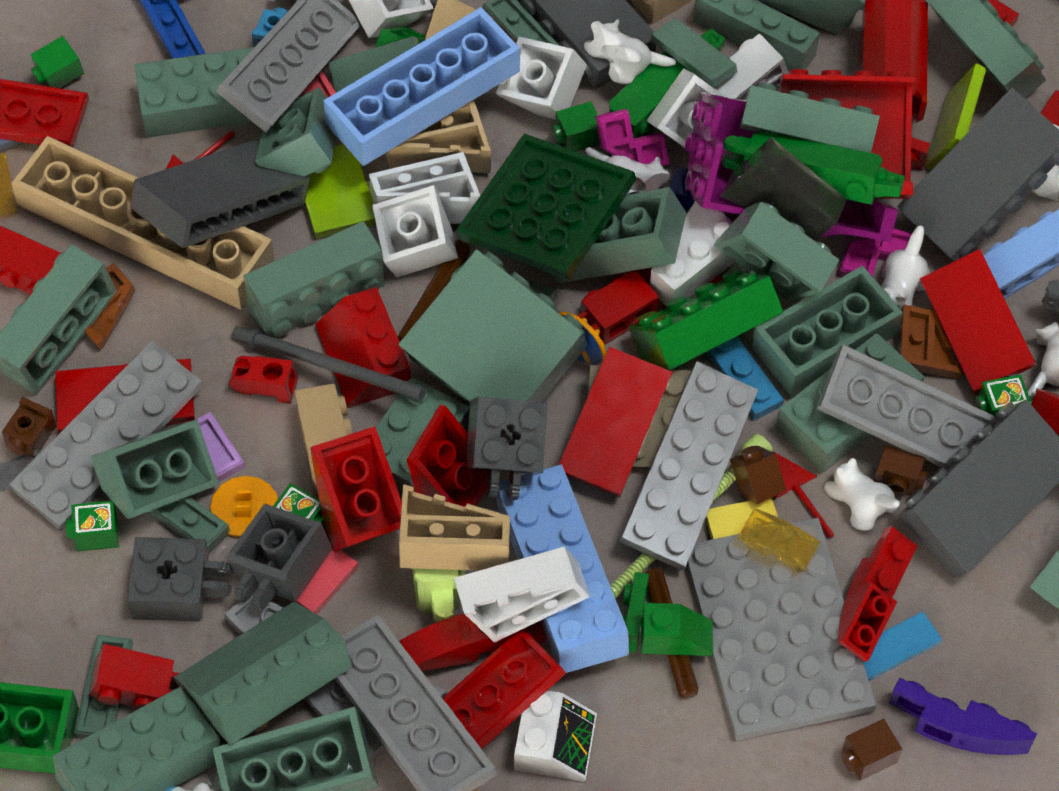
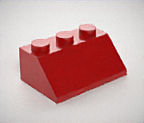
M377 287L345 296L315 323L316 331L326 355L407 382L410 380L409 363L404 351L398 345L400 343ZM333 372L342 396L345 397L347 408L396 393Z

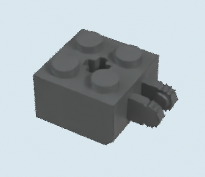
M489 397L471 399L466 466L467 469L488 471V498L496 499L498 495L500 472L509 473L507 490L509 500H517L519 497L521 474L536 475L543 473L548 403ZM509 429L513 437L512 441H509V445H507V440L501 438L500 435L502 431Z
M264 504L230 551L228 561L239 581L234 591L235 599L245 603L253 595L252 605L260 609L268 606V602L275 595L296 602L333 549L322 523Z
M135 537L128 604L132 619L198 621L202 619L205 597H226L230 595L232 586L226 582L206 581V578L231 577L233 569L230 563L208 561L209 554L206 539Z

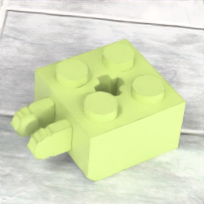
M412 568L417 608L423 613H433L435 623L455 616L454 610L460 609V602L454 578L465 575V570Z

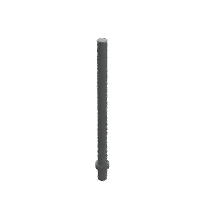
M236 326L232 332L234 339L246 342L248 347L254 349L261 347L420 401L423 400L426 394L425 387L265 335L262 330L257 328L249 330Z

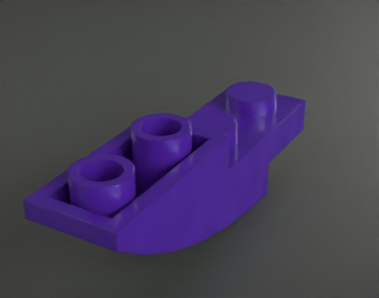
M899 678L889 701V704L919 719L915 732L934 741L971 752L995 755L1028 754L1037 736V733L1031 731L1030 727L1019 720H1010L998 714L995 708L986 703H977L971 700L966 711H964L954 701L948 698H939L927 692L921 684L915 681H906Z

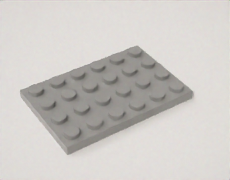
M819 517L695 543L687 562V567L700 614L713 620L712 657L735 741L875 711L876 703L863 661L838 642V630L844 599Z

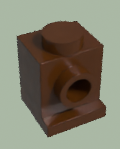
M22 397L19 401L20 406L3 429L2 435L6 447L11 452L17 455L26 454L35 458L55 430L56 423L51 409Z
M885 445L874 482L887 485L895 494L912 495L915 490H922L928 474V472L922 471L925 457Z

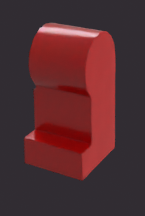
M240 356L235 360L229 386L241 394L277 397L278 402L291 404L298 382V375L293 360L260 356Z

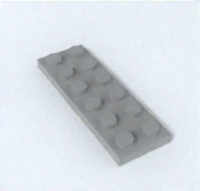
M298 0L220 84L216 92L267 133L360 28L361 23L358 17L337 0Z
M151 341L9 484L11 490L57 529L62 531L66 527V518H72L71 505L89 503L102 490L90 456L160 431L203 387L202 381L156 343Z
M845 345L840 346L837 350L816 409L905 451L925 457V460L945 469L953 463L950 457L964 445H967L969 448L976 441L973 435L987 423L992 426L998 420L997 417Z
M696 361L619 542L683 571L758 389Z
M379 615L341 636L344 639L352 667L334 679L417 791H472L497 776L496 767Z

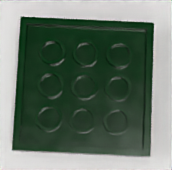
M524 133L455 232L460 240L569 280L637 179L634 171Z

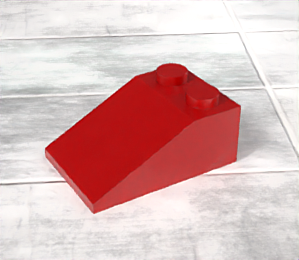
M439 405L406 459L414 490L416 493L434 497L435 494L446 497V502L466 507L467 503L477 506L487 490L488 471L467 469L468 433L446 405Z
M376 426L310 447L322 518L334 552L400 530L402 501Z

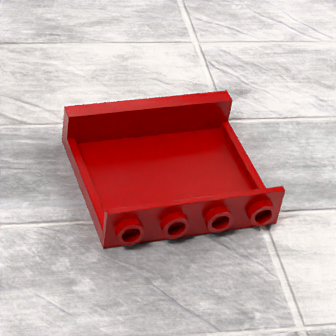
M792 69L789 70V74H783L780 92L789 94L790 90L801 91L809 94L808 99L821 102L822 98H830L840 101L841 107L853 109L854 106H864L872 109V114L880 116L871 153L878 154L883 159L882 167L887 169V171L905 177L903 190L899 198L884 196L875 197L874 199H910L913 196L911 140L912 86L915 83V77H907V73L901 71L888 72L887 76H874L873 71H855L854 76L841 75L839 70H823L821 75H808V70ZM778 185V196L837 198Z

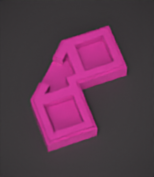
M627 109L595 116L600 146L613 156H626L643 164H650L656 157H659L662 166L670 165L665 134L663 132L634 139Z
M893 228L890 242L866 238L862 241L858 239L849 243L840 268L839 277L847 275L862 265L873 277L878 259L886 261L888 256L895 250L905 249L912 233Z

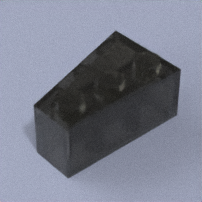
M772 137L730 175L720 197L744 208L758 202L768 203L779 211L781 217L788 222L801 226L805 234L816 241L838 222L847 201L846 198Z

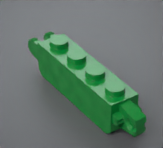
M713 29L700 36L718 51H721L725 46L726 38ZM665 51L661 53V55L673 58ZM677 60L673 66L663 67L649 64L643 72L635 77L632 83H629L609 101V113L627 109L629 111L633 138L649 135L654 126L647 122V119L683 68L688 69Z
M765 131L754 133L752 138L732 135L725 137L723 141L724 150L734 152L724 154L722 158L723 167L743 172L744 179L871 205L875 197L888 196L899 198L903 190L905 176L883 168V159L875 153Z

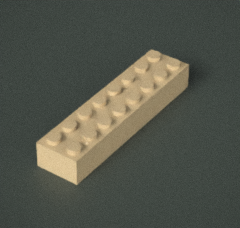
M49 136L44 139L11 183L18 206L240 310L247 302L244 275L275 261L272 239L244 226L184 248L180 247L130 208L134 180L138 179V177Z

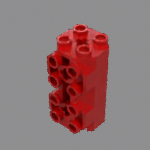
M865 0L859 40L861 71H873L874 76H887L888 72L901 71L906 72L907 77H915V83L912 86L913 125L915 119L916 123L924 119L927 107L928 3L925 0Z

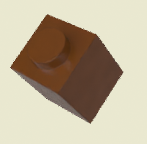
M750 446L743 449L741 455L730 459L741 497L759 504L786 491L774 452L760 446Z
M882 719L846 736L841 756L847 769L851 772L854 771L859 780H863L898 763L902 747L885 719Z

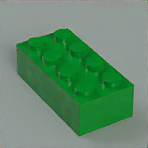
M734 269L725 273L722 276L723 280L715 284L706 283L697 287L694 290L695 294L687 298L679 297L669 301L666 304L667 308L658 313L651 311L638 317V323L629 327L641 359L670 371L783 313L770 276L757 274L755 271L746 272L741 271V269Z
M0 682V768L55 774L53 755L71 746L79 707L73 690Z

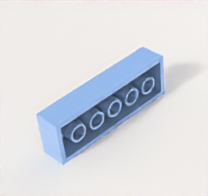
M480 7L323 100L325 124L362 166H365L520 72V48L486 11Z
M562 464L543 469L541 474L521 475L520 494L517 500H509L507 492L509 479L499 481L497 506L501 514L510 516L509 539L517 560L566 547L578 560L590 594L589 598L540 621L555 661L568 673L629 655L627 627Z

